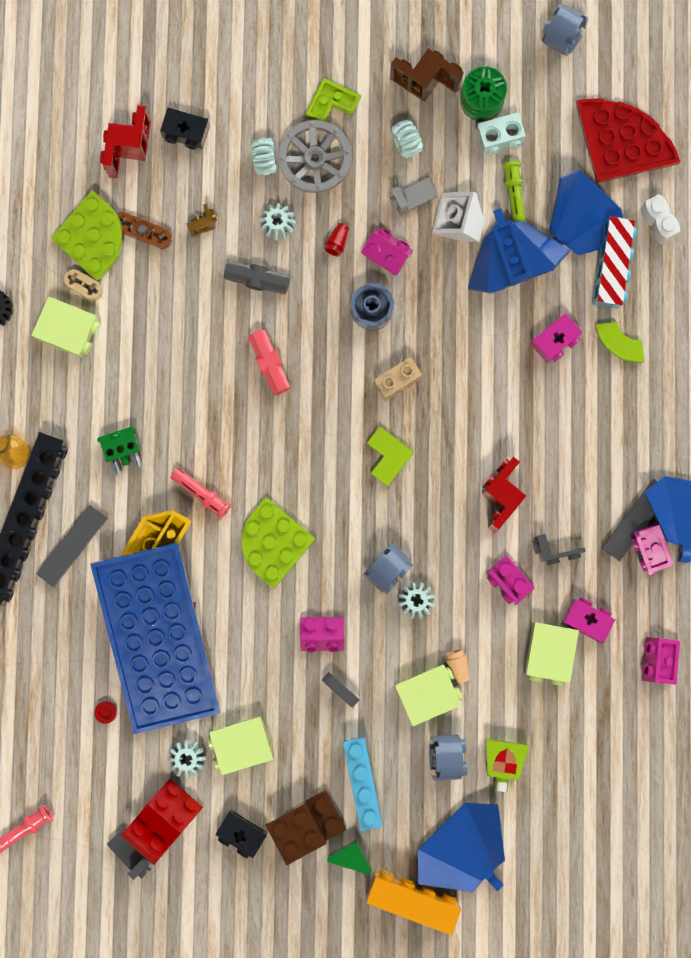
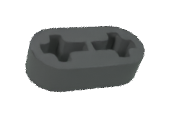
M330 672L322 679L350 707L353 708L360 700Z

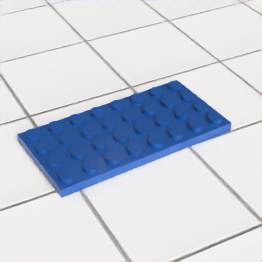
M178 542L91 563L133 733L137 734L220 714Z

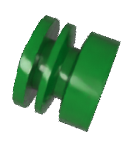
M488 66L477 67L470 71L464 79L460 95V105L464 114L478 122L489 121L497 117L502 110L507 93V82L504 76L498 70Z

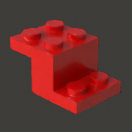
M137 105V111L132 114V125L134 126L108 123V130H104L103 142L106 144L105 151H101L100 163L110 178H118L120 158L146 161L151 118L146 106Z
M514 456L510 461L506 458L496 470L499 473L497 477L492 475L482 487L485 489L482 495L499 508L488 520L491 522L488 528L494 533L502 527L527 497L507 480L508 476L520 463Z
M169 779L120 836L155 865L203 807L173 780Z

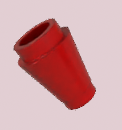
M343 223L337 224L324 243V250L328 254L340 256L344 252L349 227Z

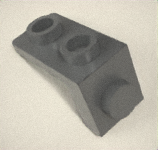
M546 534L537 535L535 541H533L535 554H539L540 562L546 561L547 565L559 563V558L567 556L568 560L581 558L580 553L586 552L585 548L551 555Z
M122 829L107 843V846L129 868L130 871L127 874L133 880L137 876L142 879L151 870L149 868L151 862L120 836L124 831Z

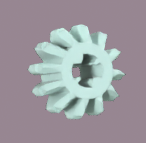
M401 121L392 127V140L402 157H413L422 151V139L416 126L411 121Z
M259 138L258 140H253L251 147L256 173L258 175L275 173L277 170V160L272 139Z
M280 203L276 204V209L269 205V212L263 210L262 215L264 217L259 219V223L262 224L261 231H267V238L274 234L276 241L279 239V235L286 239V232L293 233V229L290 226L296 225L295 220L292 219L294 213L288 212V206L283 207L281 210ZM276 219L278 221V219H281V224L277 223V225H274L273 220Z
M412 582V591L404 586L403 590L407 595L399 594L398 596L405 599V602H400L398 605L407 606L402 613L406 614L411 610V619L414 618L415 612H417L418 618L422 619L421 610L429 615L430 611L426 606L431 608L435 606V604L428 602V600L434 599L435 595L427 596L426 594L430 592L431 588L428 587L425 591H422L424 586L422 582L419 584L418 589H416L415 583ZM415 594L420 595V600L423 601L422 605L418 604V607L413 606L414 602L411 601V597H415Z
M185 740L184 748L178 742L176 743L178 751L175 749L170 750V753L175 755V757L168 758V762H175L170 769L179 768L176 776L179 777L185 771V778H189L190 771L196 776L198 775L196 768L201 770L204 768V765L199 763V761H205L206 757L198 755L204 749L200 748L196 751L197 742H194L189 747V740ZM184 753L186 756H192V759L190 760V762L192 763L190 765L188 762H182V759L184 758V756L182 755Z

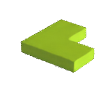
M323 78L305 113V117L311 120L326 122L333 108L353 116L361 100V95Z
M380 426L367 442L368 446L383 456L371 472V475L388 487L414 452Z

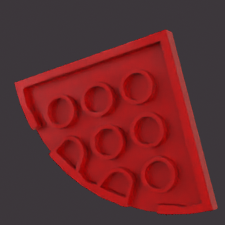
M602 98L576 101L596 184L680 163L672 140L668 139L660 125L653 118L640 109L620 101L613 102L603 100Z

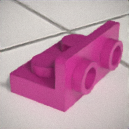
M507 555L486 572L489 575L487 580L494 588L498 586L503 591L501 596L509 605L511 603L517 605L535 589Z
M646 637L642 681L677 684L680 641Z

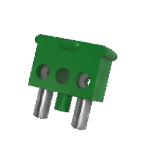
M134 427L122 429L97 438L105 460L108 463L110 462L114 475L121 474L117 460L121 459L122 465L127 466L130 464L128 459L130 455L135 469H138V466L139 468L142 467L138 455L141 450L135 435L136 428ZM130 443H134L133 449L129 448ZM120 446L124 447V451L122 453H120L118 450ZM112 449L114 454L109 456L108 451Z

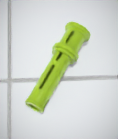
M520 161L502 164L506 177L504 185L509 190L513 222H526L521 191L524 182L520 176Z

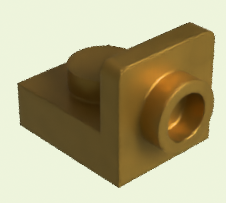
M207 204L203 205L206 217L198 216L191 219L189 223H186L191 237L215 229L213 222L217 221L214 210H209Z

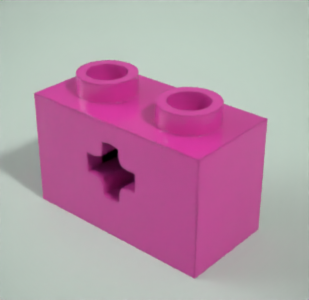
M564 313L538 335L530 345L546 363H549L551 360L556 362L564 355L562 351L567 346L573 348L580 341L578 337L582 334V331ZM560 336L562 338L561 342L555 344L553 340Z
M582 597L580 600L573 599L561 623L574 630H579L580 633L599 643H604L616 620L611 617L612 613L603 608L597 610L591 607L592 603ZM592 614V619L595 620L594 623L586 624L587 619L584 618L585 615Z

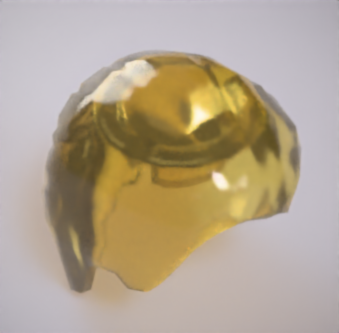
M1 435L0 463L16 470L24 466L31 454L30 446L17 435Z

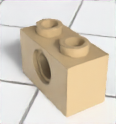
M409 357L376 378L374 386L386 402L421 380L422 373L412 358Z

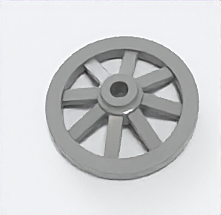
M320 120L302 122L290 129L281 142L279 148L281 171L287 181L299 190L309 193L329 191L344 180L350 169V144L343 132L328 122ZM316 130L329 133L321 147L317 146ZM305 131H309L311 147L309 149L296 138ZM336 138L343 150L325 154ZM292 143L305 156H287L289 145ZM317 157L319 160L313 162L312 158ZM344 157L339 171L326 163V161ZM287 163L306 165L294 175ZM322 168L334 177L321 183L320 169ZM310 170H313L315 184L304 182L301 179Z

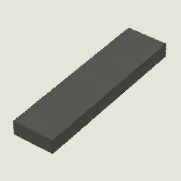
M653 479L649 483L647 488L644 490V492L648 490L652 485H654L657 481ZM644 492L601 548L617 561H621L632 546V539L635 538L634 531L645 528L654 516Z
M89 505L36 574L49 585L55 587L108 518Z

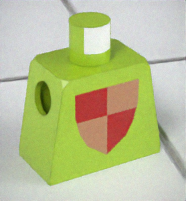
M485 739L486 775L496 777L494 790L508 792L509 779H520L529 748L528 744Z

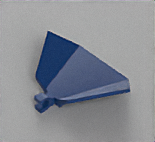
M575 170L559 179L549 230L554 236L553 240L566 246L577 255L600 250L604 220L610 216L623 218L622 211L581 170Z
M497 209L493 212L498 225L492 227V231L483 239L468 289L492 294L551 272L569 254L570 250L525 221L513 222L510 220L506 222L502 209Z
M664 476L646 490L644 494L666 541L680 546L678 562L691 563V481Z
M465 802L418 849L419 885L474 892L480 883L486 879L497 891L504 886L492 872L505 861L498 804Z

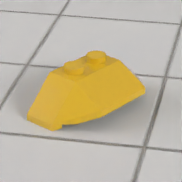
M174 510L143 516L121 556L176 542L179 544L192 520Z

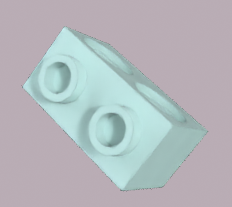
M519 112L478 123L476 128L483 154L489 153L493 155L499 153L503 148L509 147L514 149L520 147L526 137ZM513 129L517 134L510 136L506 130ZM494 135L497 140L490 142L486 139V136Z

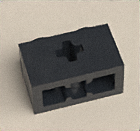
M167 107L160 133L162 138L168 143L185 144V147L192 150H197V148L203 149L210 123L207 118Z
M231 809L215 835L219 837L217 840L227 847L231 844L237 848L236 852L248 859L249 856L254 858L268 832ZM241 830L244 831V837L247 839L242 838L241 840H238V835L235 833V831L237 833H240Z

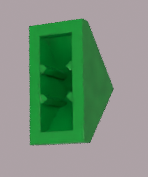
M357 840L328 855L327 862L367 875L371 873V867Z

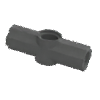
M228 260L223 278L245 284L246 287L253 290H268L286 295L291 277L269 271L264 266L256 264L249 266Z

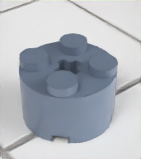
M560 3L554 12L555 17L552 22L549 20L544 26L543 32L545 35L542 42L559 53L568 56L582 37L580 34L581 27L586 28L588 17Z
M367 283L353 293L350 304L351 316L359 327L370 331L383 329L391 320L394 300L385 286L378 283ZM371 303L375 304V308L373 310H369L368 307L371 305Z
M391 543L363 576L378 590L388 594L399 581L396 577L399 575L402 578L413 564L410 563L411 559Z
M458 734L431 736L430 740L434 741V744H429L430 770H435L436 775H432L433 781L462 779V776H466L467 763L463 762V753H466L465 739H461Z

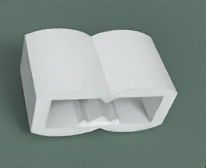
M658 194L644 203L641 213L646 223L651 226L652 234L656 241L662 245L674 239L680 232V225L675 216L670 213L669 205L665 198Z

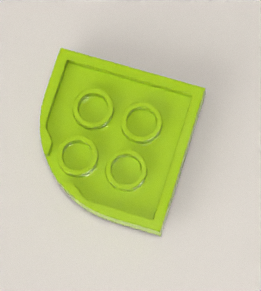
M91 190L51 239L99 282L120 256L123 247L122 223L115 210L95 191Z
M265 497L250 515L244 526L242 551L252 571L275 589L316 538Z

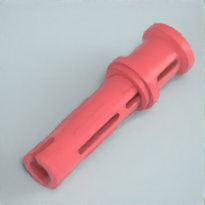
M179 467L170 477L200 500L205 509L209 508L213 511L219 520L226 515L232 504L225 503L220 499L215 491L210 492Z
M42 804L39 806L38 811L30 816L26 815L21 824L0 837V853L27 834L37 833L38 828L45 823L53 822L54 819L49 809Z

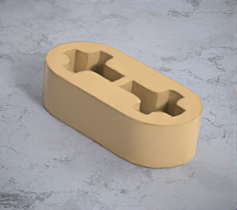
M78 270L67 271L64 276V282L69 289L91 301H96L102 297L103 288L99 282ZM78 275L77 278L82 284L79 285L74 282L71 285L70 277L75 278ZM86 285L91 288L96 286L98 292L89 295L90 292L85 287Z

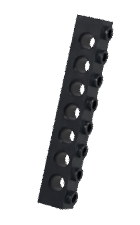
M41 432L37 436L0 533V575H3L6 580L4 586L0 587V605L6 606L7 602L10 603L14 594L12 588L14 583L20 579L22 562H25L28 558L30 550L27 548L30 540L33 541L36 537L37 529L35 527L38 520L41 521L44 516L45 508L43 506L45 501L49 500L52 495L53 488H51L53 480H57L61 468L59 464L61 459L64 460L68 453L65 441ZM51 453L53 456L52 461L49 464H44V455ZM43 473L45 476L44 482L36 484V476ZM36 494L37 501L33 505H29L27 501L29 495ZM23 514H28L29 522L26 525H21L20 517ZM19 534L21 536V543L14 546L12 538ZM7 555H12L13 563L7 567L4 559Z

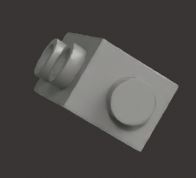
M426 178L403 190L399 186L391 189L389 201L393 209H397L399 214L402 215L437 198L438 194L430 179Z

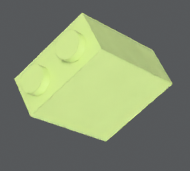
M48 296L31 336L35 340L83 359L84 355H87L91 349L92 343L90 341L93 334L96 335L99 331V318L94 314Z
M534 622L524 675H529V680L542 682L543 678L551 679V684L564 686V682L570 683L579 630Z
M444 664L395 684L412 726L462 706L460 700L463 697L459 688L453 687L451 680L454 679L450 667L445 668Z
M262 716L210 731V737H207L210 750L214 749L216 758L213 759L216 771H220L221 775L274 759Z

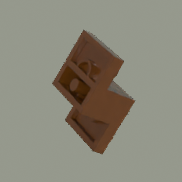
M428 48L414 69L408 61L395 57L391 63L390 80L425 102L438 82L457 93L461 87L464 72L458 64L448 62L440 52L432 51Z
M326 790L292 807L284 815L266 824L286 866L326 845L327 840L346 831V827Z

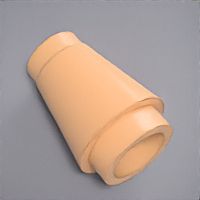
M463 649L448 652L445 661L450 667L457 683L470 680L467 655L463 652Z

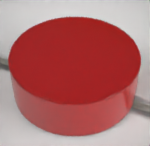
M109 701L99 703L94 711L95 718L103 724L111 723L117 717L116 706Z

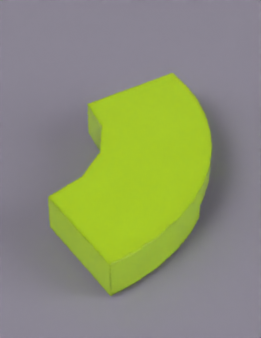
M618 322L595 325L600 342L617 358L632 363H643L645 361L642 340H633L625 336L620 330Z

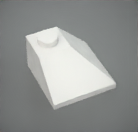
M475 192L442 193L432 233L462 242H479L485 221L477 194Z

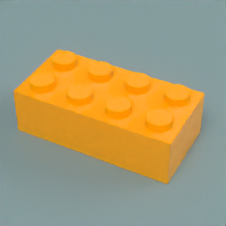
M382 869L380 872H374L366 894V903L451 936L461 912L459 902L456 901V897L444 893L443 896L435 893V889L425 885L422 888L414 885V881L404 877L401 880L393 877V873Z

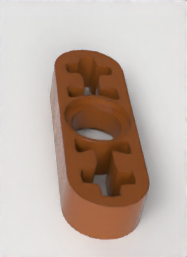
M125 212L117 213L120 221L125 218L126 222L132 225V232H129L131 230L129 226L123 225L122 234L159 249H166L171 245L172 236L167 229ZM141 225L148 227V233L144 236H139L136 233L137 228ZM153 229H155V235L162 236V234H165L167 240L159 243L158 238L152 236Z

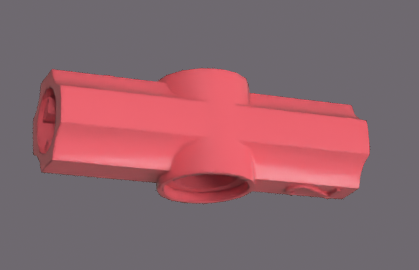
M258 330L247 336L255 352L262 374L265 375L273 395L275 396L289 390L291 387L282 370V363L276 350H273L265 330Z

